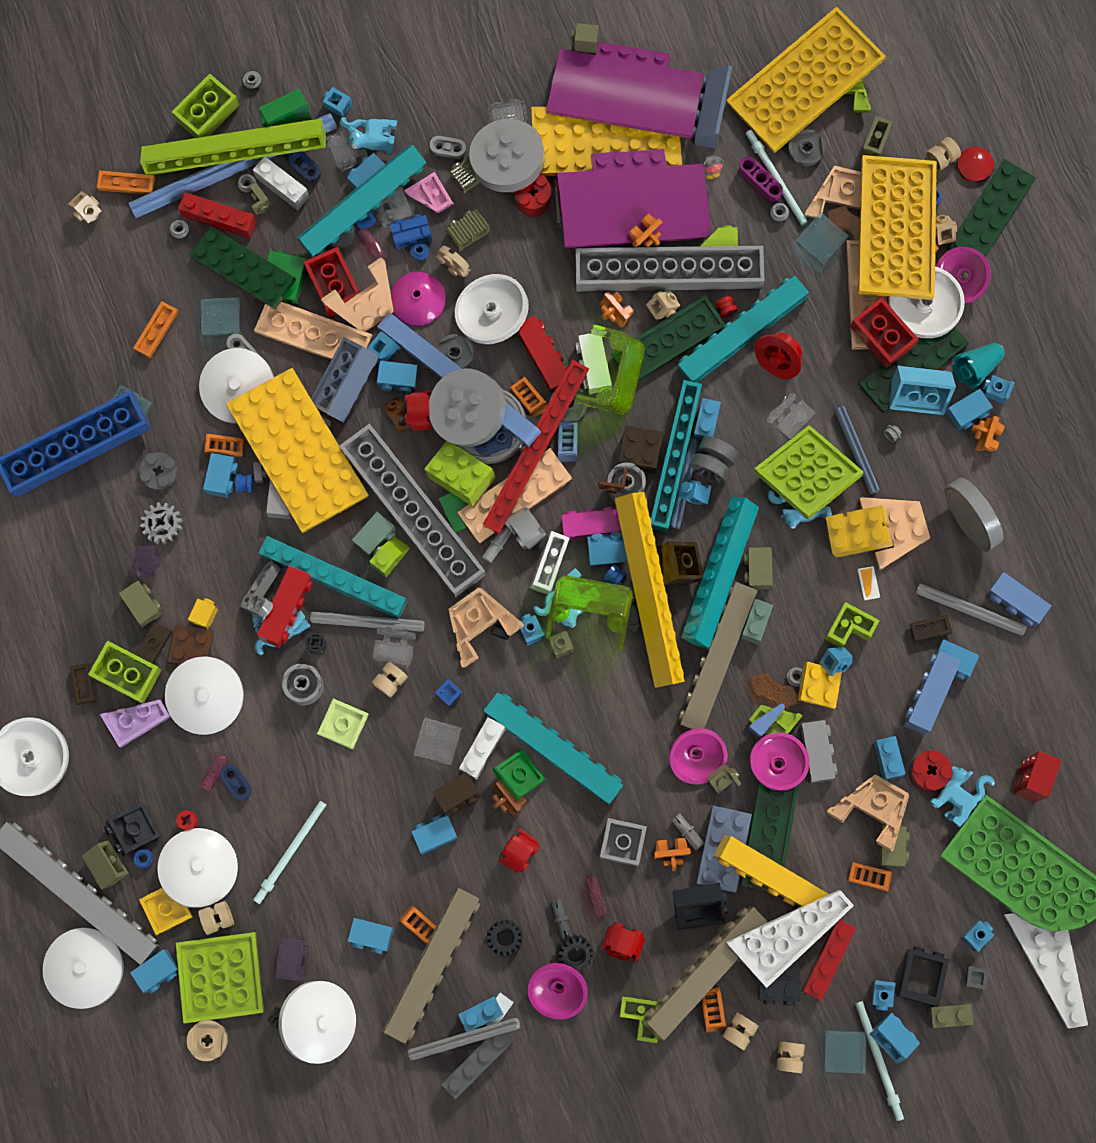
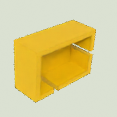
M883 505L847 512V516L842 513L826 517L832 554L836 558L893 546L890 529L887 527L889 526L887 511Z

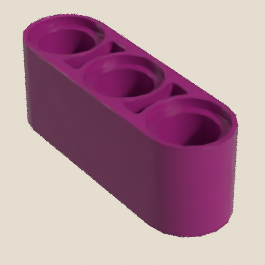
M744 157L740 161L738 170L740 177L768 203L776 204L779 202L783 192L782 185L755 159ZM750 166L752 169L745 170L743 167ZM762 178L765 182L760 183L756 179ZM774 190V191H776L778 194H777V195H772V194H770L769 191Z

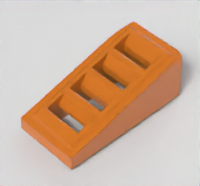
M525 377L510 387L530 416L536 418L545 411L547 407L546 402ZM527 386V388H525L523 391H521L520 393L518 392L521 388ZM531 391V393L528 396L523 398V396H525L527 393Z
M206 434L203 455L211 456V453L230 457H243L244 438ZM211 442H214V449L210 448ZM219 442H222L221 450L218 449ZM226 442L230 443L229 451L226 450ZM234 443H238L237 452L233 451Z
M852 862L848 882L888 892L893 873ZM861 868L860 878L857 880V870ZM866 870L869 871L867 882L864 881ZM874 872L877 873L875 884L871 883ZM882 874L885 875L883 886L879 885Z
M412 905L399 919L403 925L425 944L429 942V939L425 938L432 928L434 930L436 928V925ZM413 913H415L416 916L410 923H408L407 920L411 917ZM421 918L422 922L416 927V929L413 928L415 923ZM427 923L429 926L420 934L419 931Z
M720 987L711 988L701 999L706 1032L726 1030ZM717 995L715 999H705V996ZM718 1003V1006L707 1008V1005ZM719 1012L720 1015L708 1016V1013ZM721 1020V1023L709 1024V1021Z

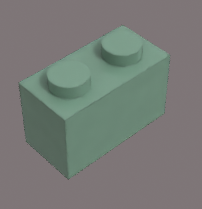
M376 512L352 541L356 547L372 558L386 541L395 536L396 529L392 523Z
M757 599L754 600L740 639L759 645L773 605Z

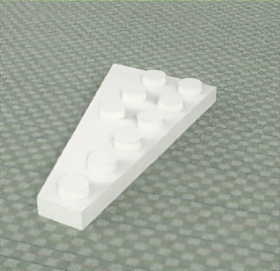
M837 890L726 943L767 988L854 905L842 891Z
M1014 913L1003 915L1013 930L1014 936L1022 946L1023 952L1037 977L1040 978L1046 993L1054 1003V1007L1066 1028L1088 1025L1069 931L1044 930L1027 923Z

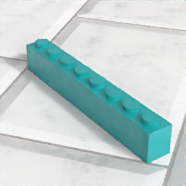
M408 145L300 234L296 240L309 256L314 257L322 254L325 251L324 248L329 243L333 245L340 239L338 236L341 233L349 232L354 227L353 223L357 220L360 222L366 218L367 212L371 208L375 210L382 204V199L391 197L396 192L394 189L399 185L402 187L410 181L409 177L412 174L417 175L424 169L423 165L426 164V161L414 145Z
M796 276L791 279L786 278L780 284L781 287L777 290L772 289L769 291L764 300L756 301L751 306L752 309L748 312L743 311L737 316V320L733 323H727L719 334L714 333L711 335L706 344H700L693 350V354L689 357L687 355L682 357L678 362V372L686 381L697 383L808 298L809 291Z
M683 380L651 517L652 530L668 533L702 387L700 383Z
M731 497L681 636V638L694 646L710 648L759 509L757 505L747 498Z
M266 537L259 551V555L265 560L273 561L286 569L291 566L311 574L312 581L397 619H400L408 603L405 597L271 537Z
M497 692L484 709L485 715L505 726L508 732L608 806L612 803L623 788L622 780L615 774L610 776L605 772L606 768L598 762L596 764L589 760L591 757L581 750L580 753L574 749L575 745L567 739L564 741L560 739L557 731L551 727L549 729L545 728L542 725L544 723L536 716L530 717L526 714L528 712L527 709L520 704L515 706L511 703L512 698L505 693L501 695Z

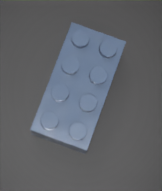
M712 806L696 885L703 886L720 883L721 890L736 893L739 875L734 872L735 868L731 866L729 868L724 867L718 863L719 859L713 855L724 835L732 836L746 845L752 814Z

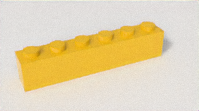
M724 835L713 855L719 859V864L727 868L729 866L735 868L734 872L744 878L747 875L752 878L750 882L759 887L762 885L767 887L768 893L776 897L778 895L784 897L783 901L791 906L796 904L801 908L829 895L732 836Z

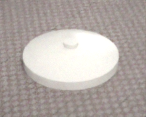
M935 267V297L933 300L888 297V305L910 330L920 338H935L948 333L959 322L964 311V294L960 284L950 273L938 267Z
M491 274L480 277L470 283L460 294L455 306L456 323L462 333L476 343L494 344L504 341L515 334L523 325L528 314V298L522 286L509 276Z
M242 348L227 349L216 354L205 365L199 381L200 396L203 404L212 415L224 422L237 424L226 403L274 378V375L267 362L258 354Z
M196 657L185 661L173 671L165 689L166 707L175 723L186 731L202 735L219 732L232 724L241 711L244 699L242 682L236 671L226 662L213 657Z
M21 718L12 721L0 730L1 787L16 795L37 796L48 792L61 781L68 767L69 750L64 736L54 725L38 718Z
M195 828L175 835L164 846L158 860V877L163 890L173 901L185 907L204 908L216 904L230 892L237 877V858L231 844L222 835L208 829Z
M77 928L59 936L49 947L43 962V978L50 994L61 1004L77 1009L92 1008L107 1001L118 989L124 970L123 957L119 947L99 930L91 928Z
M325 981L307 982L294 989L284 1001L279 1015V1033L284 1046L294 1057L308 1063H325L337 1058L349 1046L356 1027V1014L350 997L339 986Z

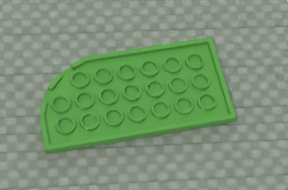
M988 795L984 796L940 856L941 859L1018 917L1035 927L1049 931H1069L1083 927L1096 919V875Z

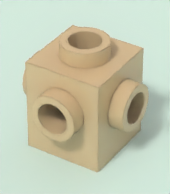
M82 191L68 203L75 211L73 215L80 222L82 220L87 223L93 222L101 212L98 207L99 202L93 196L89 197Z
M937 216L935 242L941 245L956 241L957 226L955 221H952L949 216Z
M659 291L653 295L646 306L657 320L674 315L676 313L675 310L680 304L671 291Z

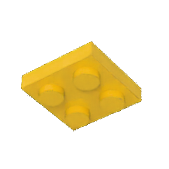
M804 662L798 700L835 709L842 672H837L830 676L821 665Z
M163 888L139 899L156 935L193 917L189 907L182 906L173 901Z

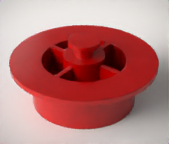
M778 332L773 335L762 336L757 340L754 347L755 356L759 364L766 371L781 379H792L800 373L802 349L792 336Z

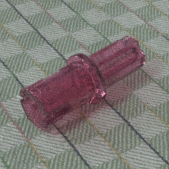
M363 228L358 232V236L366 245V249L370 250L377 260L379 258L383 260L387 258V254L379 245V241L372 236L368 228Z
M221 753L216 755L210 768H207L208 772L200 787L211 792L218 776L220 777L221 769L228 759L225 755Z
M598 877L587 878L585 881L590 893L589 899L592 900L596 916H603L607 914V909L602 896L604 892H601Z

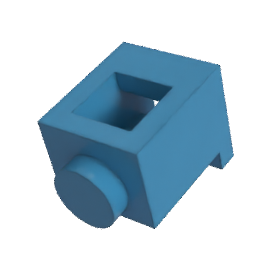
M334 87L329 92L327 91L322 98L324 108L340 118L345 117L352 107L351 97Z
M381 331L367 349L379 355L377 362L380 363V361H388L395 351L400 350L401 347Z
M992 375L984 383V395L989 399L1005 404L1015 382H1009Z
M695 480L686 481L681 485L679 498L693 505L708 504L712 486L701 485V482Z
M527 614L520 618V621L524 624L520 631L527 646L545 638V634L535 615ZM529 624L534 626V629L531 631L527 629Z
M845 647L829 648L821 659L820 664L830 676H833L837 672H845L852 664L853 656Z
M977 921L961 939L974 952H979L994 936L992 933L993 928L986 921L983 923ZM978 931L983 932V938L980 939L977 936Z
M874 980L872 983L871 1005H876L877 1010L888 1011V1007H893L896 983ZM882 992H885L887 994V998L885 1000L881 999L880 997Z

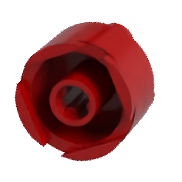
M539 175L529 186L514 191L517 209L526 216L537 217L550 207L551 186L545 176Z
M432 391L410 393L405 396V404L407 406L405 422L407 425L410 424L415 431L434 429L429 417V400Z
M936 750L925 751L912 760L909 768V778L912 784L917 789L926 792H934L944 787L952 775V768L948 758ZM930 768H932V769H933L932 774H929V775H928V774H927V771H928Z
M519 827L516 829L519 832L517 836L513 834L501 851L504 855L502 859L499 857L497 859L498 862L516 874L519 871L523 873L529 865V862H527L530 855L534 856L540 848L537 844L538 840Z
M614 922L612 926L607 927L600 950L602 952L605 949L608 950L607 955L627 962L631 958L634 959L633 963H638L645 942L644 933L636 929L632 931L627 930L623 924Z

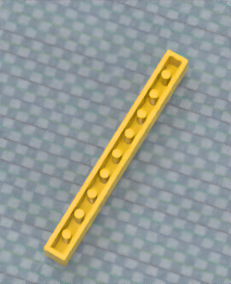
M631 493L617 497L615 502L654 686L657 688L685 682L645 493Z

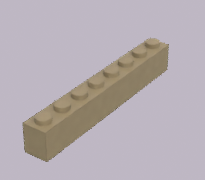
M738 582L735 583L734 587L731 586L728 594L729 601L727 605H724L721 614L723 616L721 622H718L714 640H712L710 648H706L709 651L707 658L702 657L699 667L702 668L700 676L696 674L693 680L694 691L693 693L689 692L686 698L687 709L686 711L682 710L678 721L681 722V728L688 731L696 728H705L758 590Z
M456 887L382 1030L385 1034L403 1043L412 1039L415 1033L413 1028L416 1022H420L425 1012L422 1010L425 1004L431 1002L434 996L432 991L435 985L439 986L442 981L443 975L441 973L444 967L448 968L453 957L450 956L452 951L458 949L462 941L460 939L462 932H466L470 926L471 921H469L471 914H475L480 906V903H478L479 898Z
M755 907L741 908L736 914L737 918L727 923L723 928L725 931L720 936H716L710 942L711 946L697 956L698 960L694 965H689L684 970L685 974L683 977L672 983V989L667 994L661 995L657 1000L658 1004L644 1014V1019L641 1023L657 1040L664 1041L737 961L739 957L726 942L768 923Z

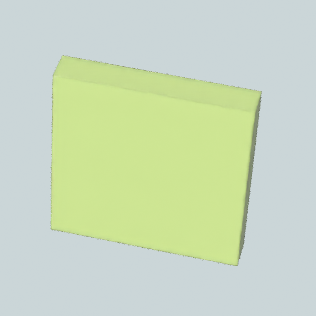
M333 699L317 734L353 750L369 714Z

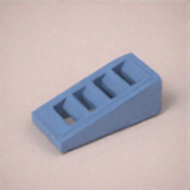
M560 422L558 430V459L560 462H577L578 422ZM563 430H574V432H563ZM563 437H573V439H563Z
M782 703L753 722L748 727V730L758 738H761L785 709V705Z

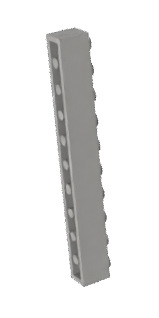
M6 822L0 829V849L140 965L154 955L160 947L156 944L158 940L149 933L145 935L141 931L142 927L137 922L133 921L131 923L127 920L126 917L128 915L118 908L116 911L111 906L113 903L105 896L101 898L96 894L98 891L89 883L86 886L81 882L83 878L75 871L69 872L66 869L68 867L67 864L60 859L56 861L52 858L53 853L46 847L40 848L37 845L38 841L30 834L28 836L23 834L22 831L24 829L17 823L11 824Z

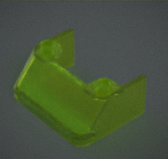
M593 325L591 334L609 338L611 347L622 351L614 388L609 386L601 387L597 392L596 399L577 394L574 403L618 414H626L630 411L633 404L645 346L641 341L622 331Z
M572 576L560 577L554 590L546 638L551 636L554 621L561 622L566 620L570 609L608 615V627L614 632L621 633L618 651L622 652L633 598L631 589L626 586Z

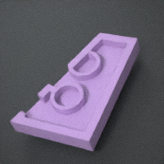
M161 700L100 714L120 748L171 717Z

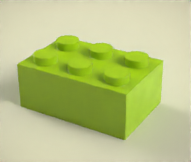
M209 74L172 111L175 121L194 138L210 136L240 105L237 97Z
M448 441L444 443L425 467V472L430 480L472 507L496 478L491 467Z
M107 641L88 675L144 704L162 670L158 666Z

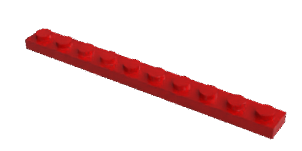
M572 360L536 426L541 431L540 435L529 447H524L482 526L500 534L587 375L588 367Z

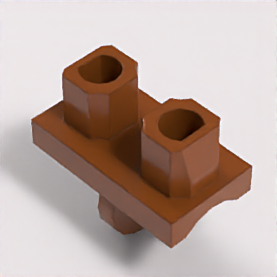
M498 781L491 789L495 794L492 799L496 803L492 806L493 810L500 808L503 813L508 811L514 817L526 802L524 797L515 801L501 781Z

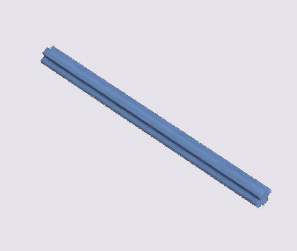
M331 113L318 118L322 119L326 133L337 129ZM264 157L212 165L129 202L130 208L135 218H138L182 198L184 192L194 193L258 164Z

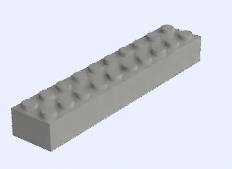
M763 246L576 248V292L762 289L764 285Z
M370 423L339 446L353 468L455 598L486 576L485 570Z

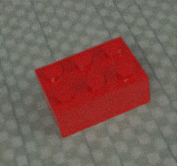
M338 247L304 262L306 271L320 300L333 290H336L345 304L360 293ZM322 302L328 317L337 314Z
M882 297L854 318L850 325V328L886 369L914 348L919 340Z
M1041 751L1032 754L1026 760L1023 759L1019 770H1021L1020 777H1017L1013 784L1015 789L1014 795L1035 803L1048 798L1062 760Z

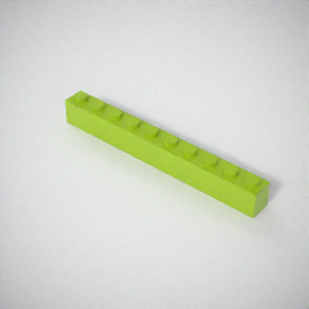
M322 119L143 146L141 148L140 163L146 175L326 148V131Z

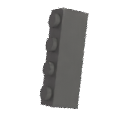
M507 1033L487 1038L441 1085L454 1099H457L514 1040Z

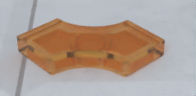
M846 206L828 211L833 230L848 231L855 240H859L860 217L852 215Z
M769 673L749 678L755 697H767L774 701L777 706L783 703L785 708L798 705L793 685H780L772 680Z

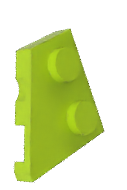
M760 705L748 721L753 723L774 708ZM783 710L764 734H788L801 719L802 715Z

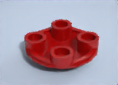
M981 147L965 149L957 160L958 169L966 181L984 180L991 175L994 168L992 155Z

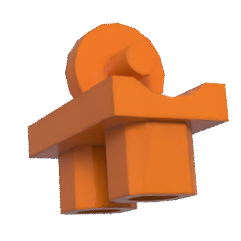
M648 213L640 221L647 228L644 232L637 226L628 232L630 238L634 241L632 245L635 248L646 238L648 239L644 243L646 247H649L651 244L654 246L660 244L657 238L661 236V233L657 231L655 234H652V232L662 221L660 218L656 220Z
M607 292L599 303L602 306L600 309L604 312L601 318L604 321L609 318L612 323L615 322L622 328L634 311L628 305L624 308L621 307L622 296L618 292L613 294Z
M999 417L985 418L984 421L980 420L979 425L972 426L971 430L976 433L974 438L978 440L975 450H987L990 452L997 450L999 442L994 440L993 436L994 434L997 436L1001 435L1005 427L998 422Z
M685 838L674 839L675 850H668L667 840L656 841L654 859L670 857V860H663V865L671 866L672 871H676V865H682L683 858L675 859V857L691 854L690 848H687Z

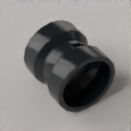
M498 620L495 627L492 628L491 634L495 637L509 640L510 635H507Z
M311 633L306 638V646L311 653L318 655L326 650L327 642L320 633Z

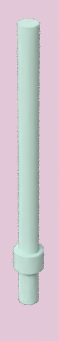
M749 130L746 132V135L752 144L753 151L759 155L768 172L782 185V195L801 226L806 224L808 221L764 151V145L761 141H758L753 131Z
M322 801L318 803L268 879H265L261 884L262 888L253 899L255 902L260 904L268 891L271 892L275 886L274 882L326 807L325 803Z
M863 1001L855 1003L888 1096L886 1098L888 1105L892 1107L896 1121L904 1119L899 1106L900 1100L898 1094L894 1092L878 1043L869 1034L873 1029Z

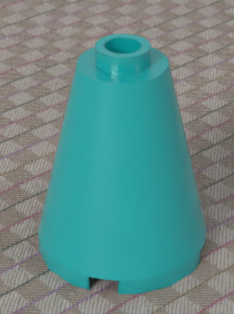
M991 343L958 354L952 359L954 361L952 365L953 372L961 384L965 382L969 385L967 388L974 389L1003 360L1005 350L1002 345Z

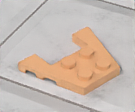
M834 166L804 216L821 220L825 202L860 210L861 172Z
M379 258L367 267L375 282L345 304L336 290H333L321 299L325 305L358 330L364 332L383 320L388 313L394 312L386 264L382 258Z
M864 497L859 499L861 509L883 505L887 511L889 522L887 527L891 532L893 548L875 552L874 555L879 570H882L890 563L930 539L919 501Z
M477 588L448 609L453 632L456 634L457 650L460 652L461 657L460 663L464 668L479 658L469 641L499 620L507 635L510 636L524 627L521 621L482 588Z
M875 774L856 788V791L851 795L841 799L840 803L835 807L829 808L827 813L843 823L855 807L883 823L886 827L876 842L893 852L909 794Z

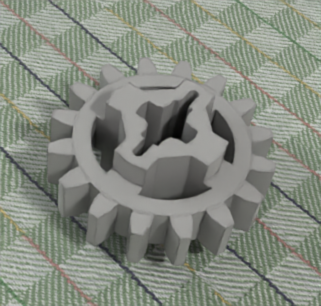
M157 503L156 508L150 505V512L144 511L147 516L141 517V520L145 523L141 524L140 527L145 529L142 533L145 536L148 535L149 541L154 539V542L158 544L161 540L163 544H166L167 539L173 542L172 537L174 535L179 537L177 530L183 529L179 525L183 520L178 518L181 514L179 511L175 512L176 508L174 506L169 508L168 503H165L162 507L160 503ZM172 517L174 519L173 527L171 526ZM150 520L152 521V524H153V526L151 527V530H150ZM161 521V522H164L165 524L162 526V525H159L158 523Z

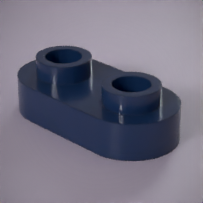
M303 151L290 154L289 162L291 167L303 179L310 183L319 180L321 176L320 168ZM297 160H302L300 164L296 163ZM310 172L315 173L313 176H309Z
M499 429L490 440L485 442L487 443L485 448L477 445L475 449L479 455L487 457L509 448L513 439L509 431ZM505 436V439L500 441L499 437Z
M232 764L224 766L221 769L220 777L233 797L241 801L248 799L252 793V788L239 768ZM229 772H234L233 778H228ZM241 787L245 788L244 794H239Z

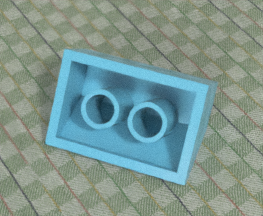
M897 366L891 384L890 409L944 415L956 388L952 372Z

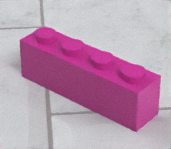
M614 507L603 508V511L587 509L584 510V513L568 511L565 512V515H562L563 535L569 537V541L587 539V536H592L593 534L622 533L618 512Z

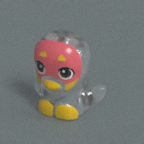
M716 155L707 157L703 166L705 177L707 179L719 177L724 160Z

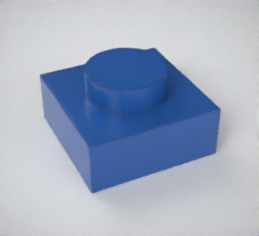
M370 210L367 212L366 218L360 222L358 220L355 222L361 232L377 223Z
M448 679L435 694L445 704L450 706L462 694V691Z

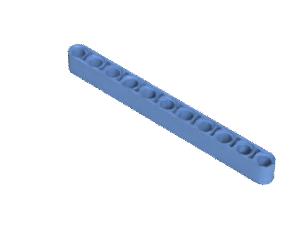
M388 313L377 326L380 331L440 379L450 372L462 369L391 313ZM506 403L505 417L501 426L529 447L540 435L541 431Z

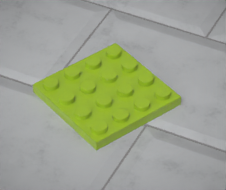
M810 425L754 468L756 475L807 520L863 476V471Z
M256 932L176 943L183 1023L264 1013Z

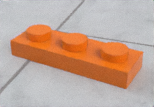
M99 170L97 189L98 191L147 195L154 191L155 177L154 175Z
M161 301L133 349L151 359L179 313L178 309Z

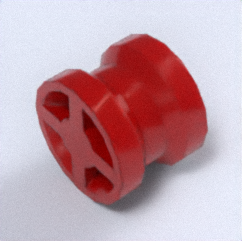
M726 296L715 303L716 308L720 310L721 318L729 317L738 311L737 306L733 304L732 296Z
M185 810L178 814L176 823L183 830L195 829L198 825V817L193 812Z

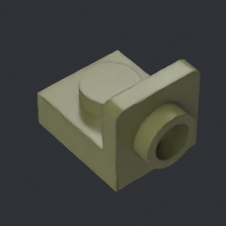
M255 182L250 186L252 191L250 195L256 202L251 208L257 216L258 214L265 213L271 204Z
M567 631L549 637L555 659L574 652Z
M725 764L721 765L706 778L717 794L732 782L737 786L741 785L738 779L740 776L733 767L729 768Z

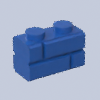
M416 214L411 219L405 221L397 219L393 224H390L396 250L410 247L417 242L425 243L432 241L426 215Z

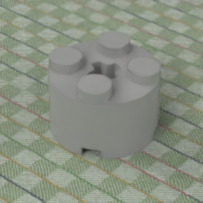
M621 463L615 466L609 473L607 482L622 484L624 468L628 467L626 481L629 486L624 488V492L608 493L614 502L617 497L644 492L646 478L644 472L636 465Z
M526 505L508 517V521L505 522L514 535L518 534L516 539L524 550H530L548 537Z
M295 664L283 676L282 688L284 693L292 702L298 705L305 706L314 703L320 698L324 690L322 677L310 665ZM301 681H303L306 684L305 688L300 687Z

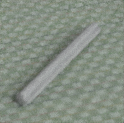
M919 584L916 590L918 595L1022 636L1026 631L1027 626L924 584Z
M311 612L310 615L312 623L420 632L424 631L425 627L424 621L321 612Z
M513 1018L409 1049V1059L416 1060L520 1028L519 1019Z

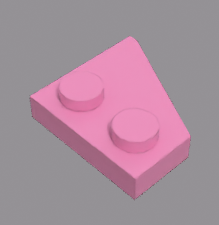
M435 172L404 190L408 196L438 214L454 204Z

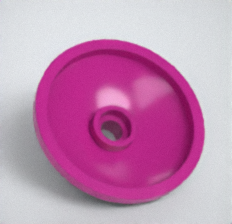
M957 247L951 249L940 258L936 267L950 273L958 281L964 294L965 303H970L980 298L989 286L991 279L990 265L984 255L973 248ZM965 272L968 273L967 279L963 278V274Z
M423 272L406 274L397 280L391 290L393 313L400 321L407 325L424 326L430 324L444 310L446 303L444 288L430 274ZM417 292L420 293L419 297L413 296Z
M704 728L691 729L681 734L671 746L669 753L670 766L674 774L686 783H707L708 780L706 778L721 765H726L727 748L717 733ZM698 749V752L693 753V750Z
M771 733L762 737L753 747L750 756V766L753 775L762 785L772 790L784 791L798 786L804 780L809 769V755L804 745L794 736L786 733ZM775 763H780L781 768L775 767Z
M553 963L542 966L534 972L528 984V996L533 1007L542 1015L552 1019H567L575 1016L583 1009L587 1001L588 988L583 976L577 970L565 964Z

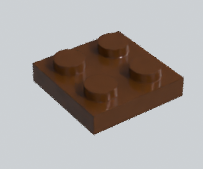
M175 624L168 662L181 665L185 661L196 657H209L214 631Z

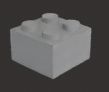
M608 818L599 859L638 867L647 826Z

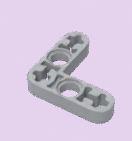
M273 561L265 565L242 600L241 607L262 618L270 613L273 603L263 596L280 571L279 565Z

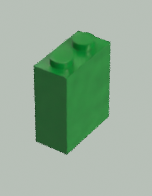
M300 89L259 107L261 111L259 118L263 128L312 119L308 104Z
M281 250L269 251L267 261L296 279L281 302L297 306L306 274L304 262L307 261L306 258L299 254L288 255Z

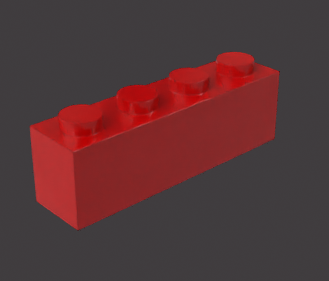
M184 192L178 207L181 216L248 239H251L257 225L253 214Z
M534 315L525 320L516 333L552 394L560 384L568 367H564L562 355L553 348L555 344L551 336L545 334V326L542 320H537Z
M291 566L288 567L272 601V610L264 618L257 633L259 640L278 648L281 647L282 643L285 644L289 637L287 632L290 626L293 627L297 620L296 613L298 609H302L305 603L304 596L312 588L311 574Z
M840 919L832 926L801 992L818 1001H822L856 930L854 926Z

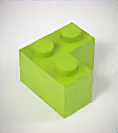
M845 602L825 640L838 647H843L850 634L853 633L868 641L880 620Z
M622 996L619 1017L639 1020L636 1040L657 1043L658 1040L641 1021L644 1019V1014L650 1008H654L658 1002Z

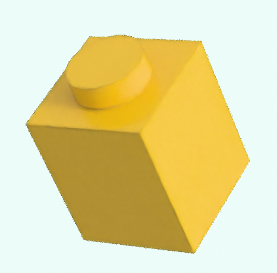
M206 598L204 600L197 599L188 620L197 626L209 630L218 611L217 607L214 606L215 602Z

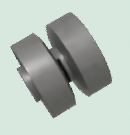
M704 436L698 447L701 454L697 453L694 455L689 467L696 474L711 482L725 484L731 473L728 467L735 465L739 452L733 446L720 439Z

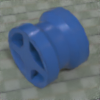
M237 474L235 482L236 493H241L242 491L252 493L254 485L253 474H248L247 476Z
M614 564L605 575L604 580L610 581L612 586L616 588L620 581L624 580L627 573L619 570L618 566Z

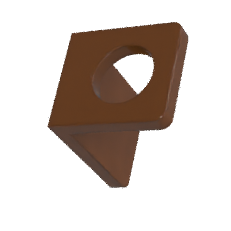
M399 397L392 399L382 406L398 432H402L410 427V424H398V420L407 413V408Z
M628 467L624 468L622 484L599 481L598 488L605 489L606 492L613 494L617 493V491L624 492Z

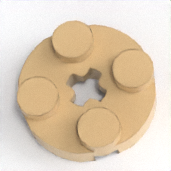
M442 246L435 258L440 263L449 267L448 271L453 276L460 275L461 277H466L471 269H468V263L456 252L454 254L448 252L450 248Z
M213 1020L200 1021L191 1028L187 1036L189 1051H191L196 1059L201 1061H212L222 1056L228 1045V1035L225 1028ZM207 1035H210V1038L213 1039V1042L210 1043L207 1047L206 1044L202 1042V1039L206 1038Z

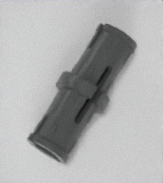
M562 898L551 901L550 904L555 917L553 920L554 923H557L560 939H566V935L573 937L568 923L569 916L565 913Z

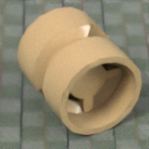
M946 137L938 143V146H933L925 154L927 160L937 161L936 171L939 172L947 167L949 162L952 163L961 156V151L952 138Z
M388 661L382 669L383 673L378 674L372 683L391 698L397 691V685H402L408 676ZM389 674L395 678L393 682L387 678Z
M226 901L215 904L214 908L207 907L198 911L201 924L207 935L218 931L219 927L224 929L234 925L233 917ZM215 914H219V917H220V920H219V921L217 920V917H216Z
M737 1012L731 1021L732 1027H728L722 1037L740 1049L745 1050L750 1042L749 1036H754L759 1026ZM740 1026L745 1029L743 1034L738 1031Z
M779 1041L778 1053L781 1056L777 1058L776 1070L802 1073L803 1061L800 1059L804 1056L805 1045Z

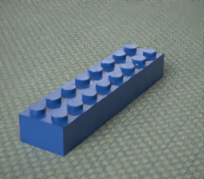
M130 390L0 457V473L9 493L19 497L152 429L137 396Z

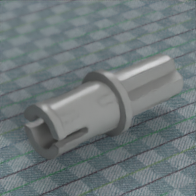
M503 527L500 534H497L494 540L490 541L491 544L484 555H482V558L492 564L499 551L503 550V545L511 535V531Z
M681 813L671 820L682 833V838L685 837L695 850L700 849L704 845L703 840L694 831V826L691 827Z

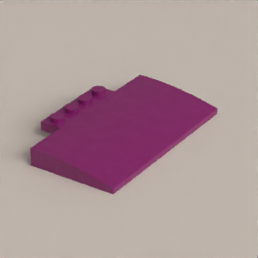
M599 42L596 55L560 49L546 113L692 139L704 73L669 68L671 55L669 53Z
M664 149L591 153L592 171L561 172L556 175L555 182L564 248L632 244L634 241L630 238L628 232L635 226L644 232L647 228L640 221L648 213L656 220L660 218L662 221L652 232V234H655L657 231L661 233V236L657 238L659 242L708 239L711 236L703 164L667 166Z

